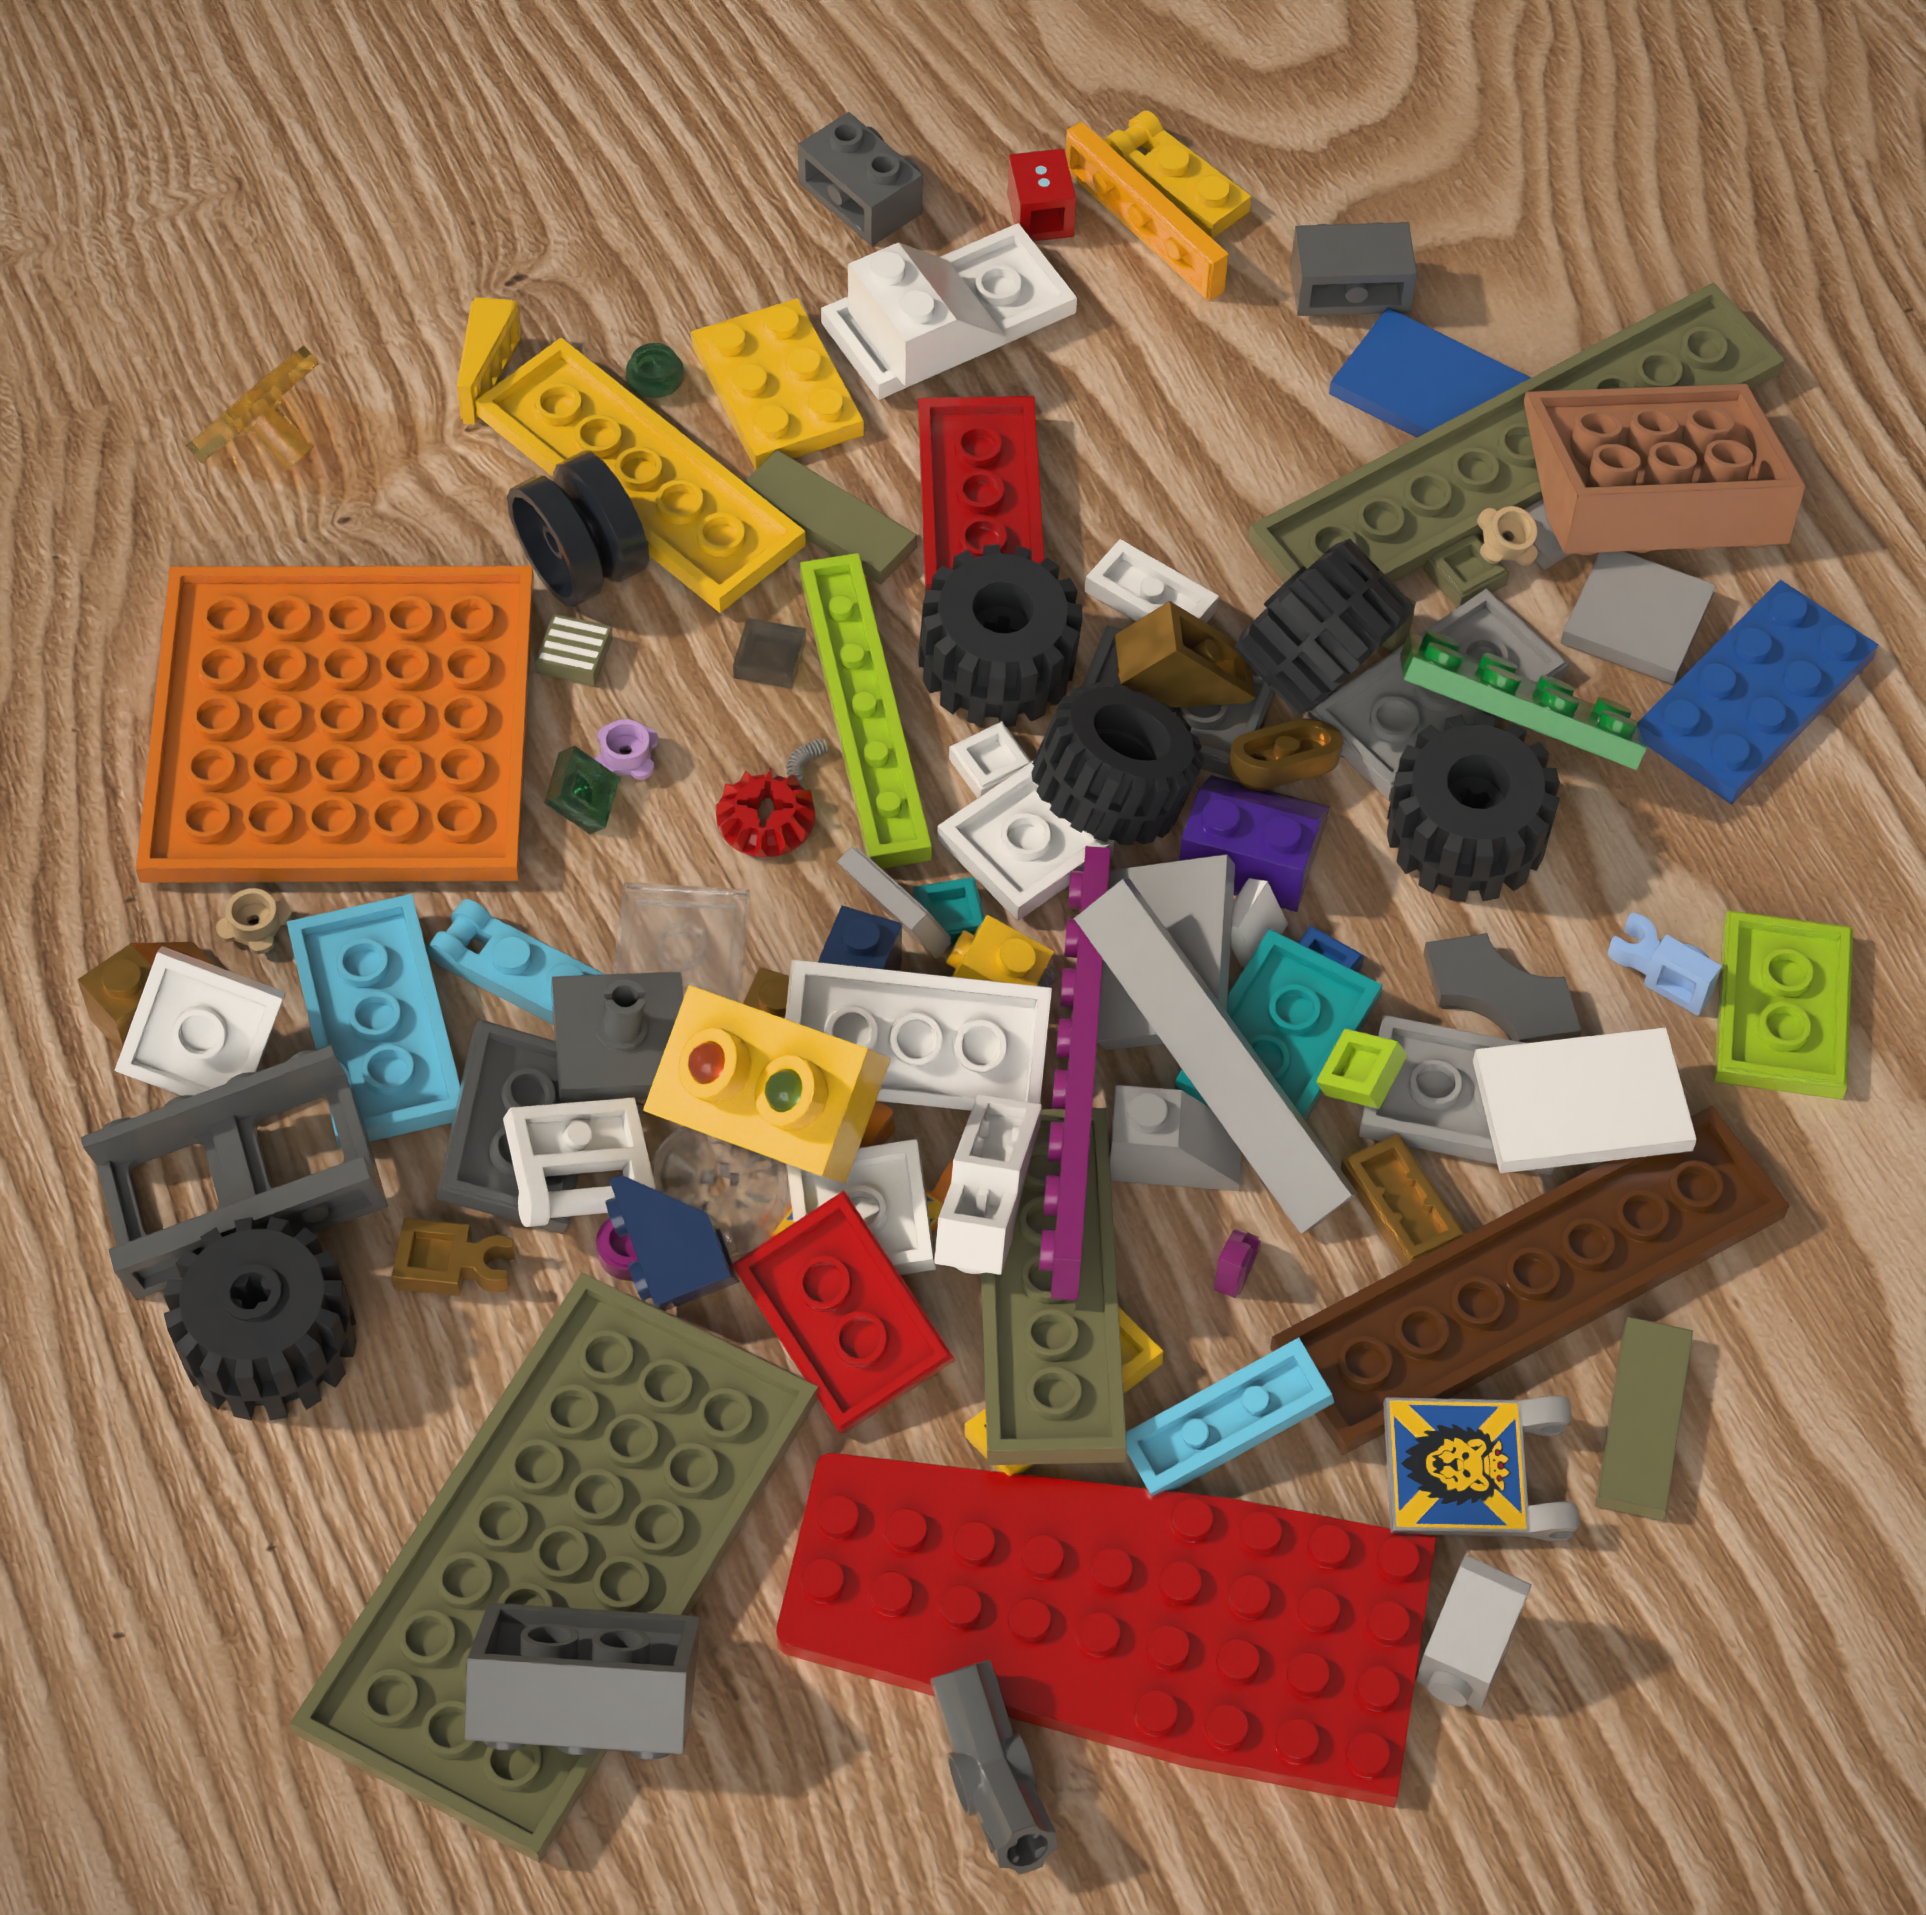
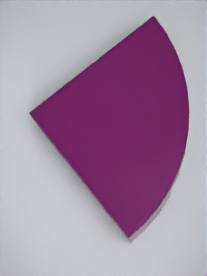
M1235 1228L1232 1231L1218 1259L1214 1284L1215 1291L1236 1298L1237 1294H1241L1261 1248L1259 1236L1239 1228Z

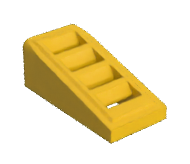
M474 297V301H471L457 381L460 419L463 420V424H476L479 417L476 413L475 400L497 385L521 340L519 304L514 300Z

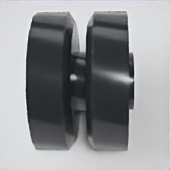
M582 451L556 464L553 472V481L544 475H535L510 488L507 495L508 512L520 545L540 580L551 594L565 606L575 607L599 594L604 585V577L611 582H622L646 569L650 561L649 547L640 518L618 478L606 463L591 451Z

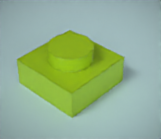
M1344 1028L1316 1083L1325 1096L1380 1109L1408 1055L1398 1041Z

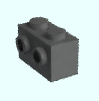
M847 112L798 143L799 184L870 246L875 245L922 214L923 174L917 165L909 158L900 156L884 142L877 130L870 126L866 127L850 112Z
M1409 222L1295 226L1290 265L1297 316L1384 313L1387 307L1399 313L1411 312L1417 271Z

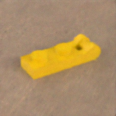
M1143 110L1129 120V128L1125 131L1115 130L1103 139L1212 239L1250 212L1252 196L1166 132L1159 119L1148 110ZM1142 146L1148 153L1143 155L1137 148Z

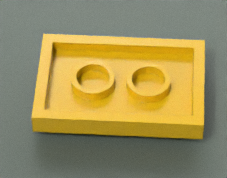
M798 298L691 331L692 348L755 470L776 450L794 459L864 436V420Z

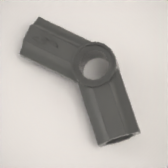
M985 1660L930 1678L952 1750L948 1754L951 1776L966 1815H976L990 1852L993 1853L999 1868H1010L1020 1875L1043 1867L1045 1859L1058 1849L1056 1831L1037 1793L1035 1774L1025 1744L1020 1734L1012 1730L991 1660Z

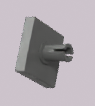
M681 971L552 977L551 999L560 1102L648 1098L684 999Z

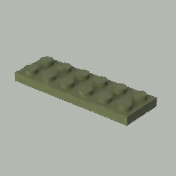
M1092 1108L1078 1300L1051 1298L1053 1271L1039 1270L1042 1229L1056 1230L1057 1216L1044 1215L1046 1176H1060L1061 1162L1048 1161L1051 1122H1064L1065 1110L1042 1109L1040 1128L1030 1158L1017 1211L1013 1240L1001 1275L987 1272L981 1273L987 1465L1126 1462L1127 1446L1107 1108Z

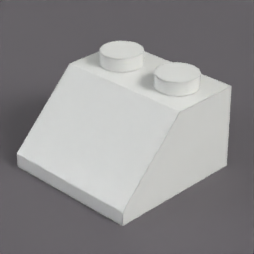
M898 242L848 264V311L905 388L1006 344L1005 334L948 260Z

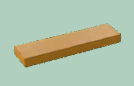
M1081 121L1067 129L1065 154L1071 176L1205 299L1211 301L1224 293L1229 254L1084 122Z

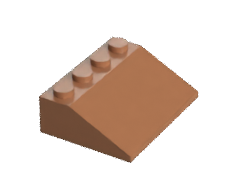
M1747 384L1533 391L1525 393L1524 406L1546 517L1564 554L1592 555L1598 552L1620 551L1646 553L1652 550L1665 549L1704 550L1711 547L1733 546L1758 548L1763 545L1790 544L1805 484Z

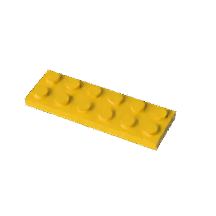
M563 338L556 340L475 400L477 416L552 477L556 464L582 451H591L602 459L618 478L633 503L645 532L649 556L719 613L728 608L806 546L805 530Z

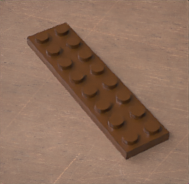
M1710 1106L1691 1116L1697 1139L1693 1151L1605 1161L1272 1336L1270 1350L1273 1352L1300 1338L1332 1393L1335 1402L1318 1411L1315 1415L1342 1455H1345L1385 1433L1383 1405L1385 1398L1449 1399L1785 1218L1790 1205L1715 1108Z

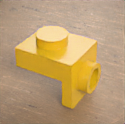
M987 914L974 935L965 930L961 932L945 963L955 968L951 977L1037 986L1054 951Z

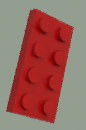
M1035 397L918 398L925 592L926 590H931L932 577L941 566L952 570L954 556L966 550H969L975 558L980 557L983 554V545L1000 544L1001 553L1013 555L1015 554L1016 546L1031 549V560L1040 564L1044 560Z

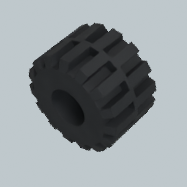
M1347 539L1333 545L1308 569L1303 566L1264 603L1266 609L1241 633L1234 650L1298 716L1318 706L1407 621L1414 605L1351 539Z
M1000 544L983 545L982 556L976 558L969 550H966L954 556L952 570L944 566L939 568L932 577L931 590H926L918 650L919 667L924 668L923 683L929 693L941 691L940 706L952 715L960 707L967 710V722L983 726L985 717H995L999 719V723L1003 722L1006 727L1016 726L1017 715L1025 713L1032 722L1045 715L1047 701L1055 705L1059 704L1066 695L1068 681L1073 679L1083 620L1082 604H1076L1078 590L1071 578L1058 581L1060 566L1048 557L1040 564L1032 561L1031 549L1016 546L1015 554L1013 555L1001 553Z
M1479 714L1477 725H1466L1462 715L1445 719L1444 729L1441 733L1432 725H1429L1418 733L1415 747L1406 746L1400 757L1398 771L1395 775L1387 819H1389L1387 828L1389 847L1399 848L1396 862L1405 874L1416 869L1419 870L1421 875L1418 885L1432 894L1439 884L1451 888L1450 900L1466 902L1468 891H1479L1482 901L1499 898L1503 883L1513 891L1527 882L1530 869L1537 871L1544 858L1560 797H1557L1560 785L1557 768H1546L1549 753L1539 741L1531 746H1527L1524 743L1527 730L1514 723H1511L1507 731L1494 727L1496 719L1494 716Z
M253 1217L234 1220L235 1233L222 1237L217 1227L200 1236L205 1249L199 1255L186 1249L175 1263L182 1280H167L164 1293L165 1301L170 1310L164 1313L167 1330L193 1387L198 1385L204 1400L217 1410L227 1399L233 1416L237 1418L252 1420L255 1406H264L270 1420L288 1417L285 1403L300 1398L307 1410L322 1401L317 1388L322 1381L336 1388L345 1376L346 1371L341 1357H354L357 1342L352 1328L356 1324L354 1312L338 1264L330 1250L323 1251L318 1236L303 1228L294 1237L289 1220L274 1217L270 1218L267 1229H257Z

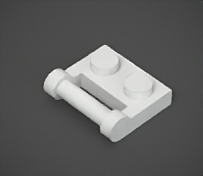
M635 1098L512 1107L503 1118L519 1190V1216L525 1227L545 1226L550 1218L608 1213L605 1201L615 1197L611 1186L548 1192L545 1180L547 1176L623 1170L624 1176L656 1190Z

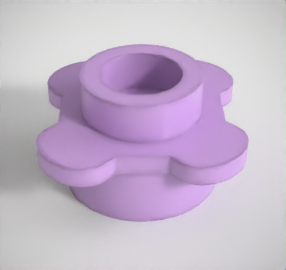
M621 719L605 725L598 731L597 737L601 750L600 755L595 757L593 761L594 770L598 775L602 777H611L614 774L631 775L637 780H643L653 774L654 762L651 760V752L658 745V735L655 730L643 726L634 720ZM622 751H632L626 755L620 753Z

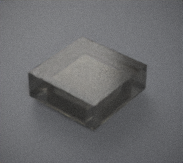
M747 618L733 663V678L793 689L806 643V628Z

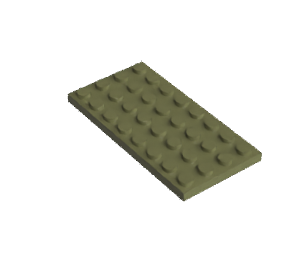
M581 1272L290 1722L293 1734L540 1863L607 1752V1749H598L590 1754L572 1755L561 1752L556 1746L526 1744L514 1750H498L488 1747L484 1741L465 1740L467 1657L488 1603L688 1616L818 1399L815 1395L818 1386Z

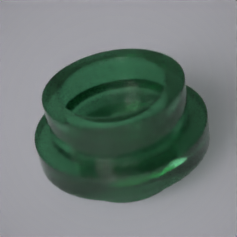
M648 343L640 346L633 352L626 365V380L629 387L635 393L648 398H660L674 393L681 386L684 379L682 361L669 346L661 343Z

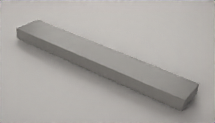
M1130 879L1119 881L1074 918L1300 1234L1308 1233L1358 1194Z

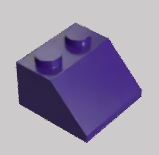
M1211 775L1199 787L1181 838L1179 861L1228 855L1235 864L1233 895L1238 896L1249 878L1268 881L1280 908L1298 912L1330 807L1269 790L1254 791L1244 787L1239 782Z

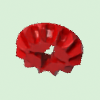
M771 767L765 774L755 776L750 775L745 770L739 782L734 785L725 784L722 798L716 804L717 826L724 840L741 853L754 857H776L795 850L807 840L815 824L816 813L811 790H805L801 787L795 774L787 778L778 776ZM765 798H770L771 802H773L774 811L771 812L770 819L766 820V827H761V820L758 818L757 809L760 808L761 801H765Z

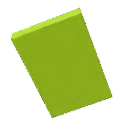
M1727 910L1723 921L1722 968L1719 984L1714 1082L1843 1100L1848 1080L1853 927Z

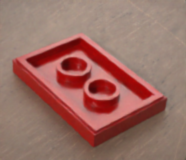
M844 1190L731 1264L805 1380L818 1386L815 1396L841 1435L858 1426L956 1361Z

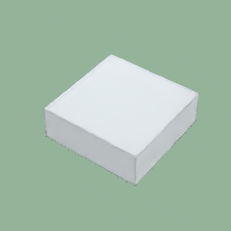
M1003 722L997 723L949 747V760L977 799L1031 763V760Z
M1249 878L1233 902L1231 948L1240 966L1244 968L1269 929L1282 935L1288 925L1268 881Z

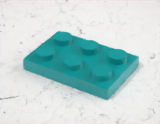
M1269 929L1228 994L1227 1013L1301 1116L1307 1121L1323 1094L1316 1080L1344 1028L1357 1032L1361 1031L1381 998L1383 985ZM1181 1070L1176 1078L1175 1090H1182L1208 1106L1188 1076Z

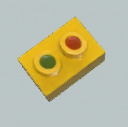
M688 985L643 1111L819 1176L846 1184L891 1058L863 1046Z

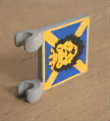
M1546 1396L1526 1400L1385 1398L1383 1405L1391 1534L1520 1536L1544 1541L1564 1542L1572 1537L1573 1531L1579 1528V1510L1573 1502H1552L1528 1506L1523 1432L1540 1436H1558L1562 1434L1565 1425L1569 1424L1572 1418L1569 1399L1563 1396Z

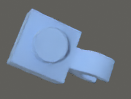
M1631 913L1627 918L1624 932L1636 938L1639 943H1628L1622 938L1614 936L1610 942L1608 956L1619 965L1634 968L1645 974L1644 986L1699 1017L1711 1000L1722 965L1710 959L1700 948L1690 944H1683L1667 934L1660 942L1657 938V930L1654 924L1643 915Z

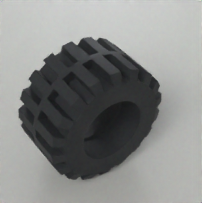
M1103 683L1091 684L1089 689L1080 686L1073 689L1070 696L1065 695L1060 701L1033 760L1032 781L1039 785L1036 792L1041 800L1051 804L1050 811L1059 819H1065L1070 822L1071 828L1080 833L1085 831L1094 835V839L1106 843L1109 839L1116 841L1119 845L1132 846L1134 841L1144 845L1154 842L1156 836L1163 838L1170 832L1172 826L1175 825L1203 766L1204 755L1199 752L1202 745L1199 738L1190 733L1192 727L1184 718L1177 717L1174 714L1175 710L1166 703H1160L1152 699V695L1143 691L1138 693L1130 690L1128 686L1115 684L1114 687H1108Z

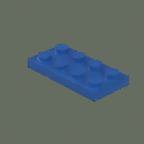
M1780 579L1637 722L1646 746L1732 805L1874 659L1879 644Z

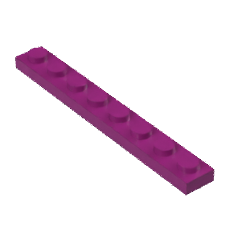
M1085 846L1084 871H1071L1069 909H1081V913L1108 891L1111 848ZM1067 919L1064 957L1077 958L1076 969L1063 968L1060 1006L1073 1007L1072 1019L1059 1018L1056 1057L1069 1058L1068 1070L1055 1069L1052 1109L1065 1110L1064 1122H1051L1048 1161L1061 1162L1060 1176H1046L1044 1215L1057 1216L1056 1230L1042 1229L1039 1270L1053 1271L1051 1298L1078 1300L1103 958L1075 919Z

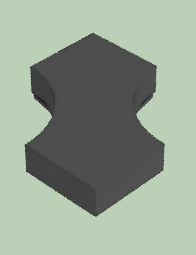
M1487 933L1425 943L1423 955L1436 1000L1441 1009H1464L1480 1014L1499 1026L1509 1040L1534 1043L1580 1037L1582 1029L1565 977L1537 976L1516 968L1496 951Z

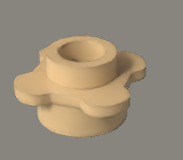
M1508 506L1501 508L1499 511L1487 508L1480 513L1477 523L1483 530L1484 544L1480 548V553L1487 562L1497 564L1501 560H1515L1520 565L1527 566L1536 559L1538 551L1533 543L1537 537V526L1533 517L1527 511L1519 507ZM1503 533L1509 535L1512 541L1505 540Z
M257 888L244 889L234 894L227 902L225 908L226 917L217 922L216 932L219 939L224 942L237 941L248 945L250 951L254 954H264L273 949L275 945L274 936L280 926L286 925L287 921L291 920V910L287 903L283 901L275 902L274 898L264 890ZM251 920H260L256 925L248 924Z

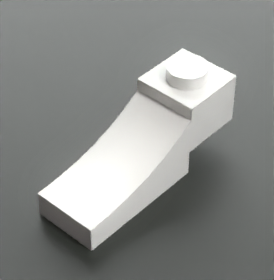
M977 1094L953 1159L951 1185L938 1218L934 1264L955 1267L969 1274L987 1272L1001 1275L1013 1240L1014 1225L1022 1189L1040 1128L1041 1104Z

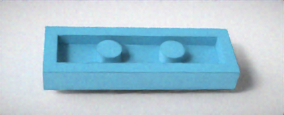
M1297 1338L1127 1431L1126 1451L1151 1496L1164 1490L1174 1491L1335 1402L1332 1393L1300 1338Z

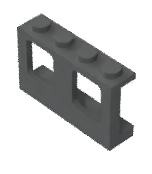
M332 1045L319 1050L309 1049L293 1055L288 1061L259 1072L238 1074L224 1085L196 1095L176 1097L168 1101L164 1107L134 1118L113 1120L103 1126L101 1130L81 1137L84 1150L97 1165L117 1245L108 1249L114 1273L136 1300L164 1290L167 1280H182L175 1263L186 1249L199 1255L205 1249L200 1236L217 1227L221 1236L224 1237L236 1232L234 1220L253 1217L257 1229H267L270 1218L274 1217L289 1220L295 1237L303 1228L315 1234L388 1207L351 1076ZM319 1098L328 1100L344 1154L343 1163L272 1188L257 1134L258 1124L269 1116ZM194 1144L203 1145L218 1198V1208L147 1235L133 1181L135 1168L144 1162Z

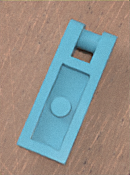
M464 899L459 903L451 914L453 923L446 932H437L426 946L428 956L437 965L554 1025L551 999L552 977L605 975L492 917L482 905L470 899ZM472 939L485 944V947L479 954L466 948Z

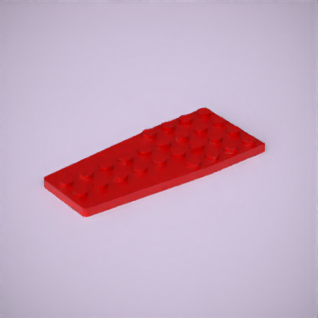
M826 1453L816 1462L776 1627L777 1646L785 1655L931 1696L935 1695L930 1678L985 1660H991L1007 1715L1010 1718L1185 1767L1395 1808L1399 1793L1437 1537L1422 1534H1391L1390 1528L1227 1497L1165 1490L1151 1496L1147 1488L1015 1473L1009 1477L1005 1472Z

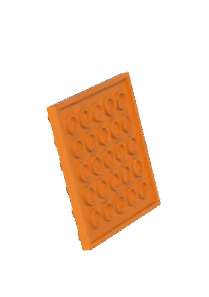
M170 566L136 862L139 882L519 881L534 596L533 566Z

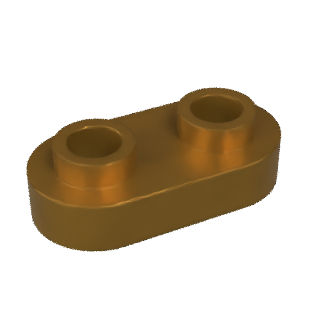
M1296 719L1244 733L1236 737L1232 742L1228 770L1244 787L1254 791H1266L1281 785L1328 773L1337 767L1343 737L1332 725L1315 719Z

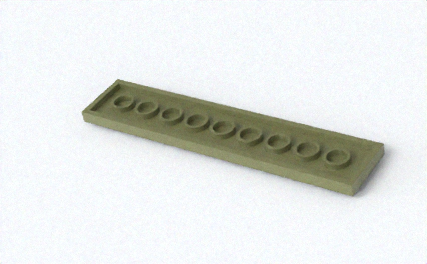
M1713 282L1251 524L1248 540L1284 583L1301 567L1304 566L1308 569L1333 545L1347 539H1351L1391 582H1394L1426 565L1427 559L1430 556L1472 534H1476L1477 537L1483 534V530L1477 523L1478 516L1483 510L1493 508L1499 511L1501 508L1515 506L1524 510L1543 498L1524 406L1526 392L1747 384L1750 390L1780 375L1785 359Z

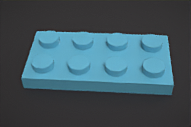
M403 895L287 921L315 1048L319 1050L332 1045L349 1072L369 1142L452 1123L460 1084L413 895ZM329 1105V1110H330V1114H331V1118H332V1123H333L334 1132H335V1136H336V1140H337V1144H338V1149H341L342 1147H341V1144H340V1140H339V1137H338V1133H337V1130H336V1126H335L334 1119H333L332 1112H331L330 1105Z

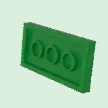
M1426 631L1424 638L1412 633L1408 634L1400 653L1404 680L1632 769H1638L1647 746L1636 720L1630 718L1632 711L1629 708L1602 697H1598L1595 704L1574 697L1575 689L1572 686L1550 676L1541 675L1539 681L1535 682L1515 674L1518 668L1517 665L1490 653H1484L1481 660L1458 652L1461 646L1460 643L1440 633Z

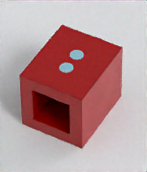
M1064 148L1009 154L1007 195L1014 225L1019 223L1033 242L1074 237L1076 195Z

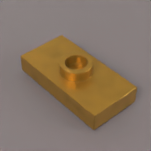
M1399 1134L1342 1159L1341 1171L1358 1193L1356 1195L1402 1267L1466 1235Z

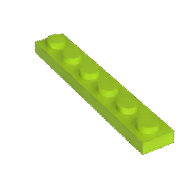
M859 553L800 562L801 583L866 855L881 869L931 861L932 845Z

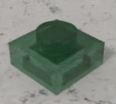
M574 745L558 753L544 803L589 835L607 826L620 777Z

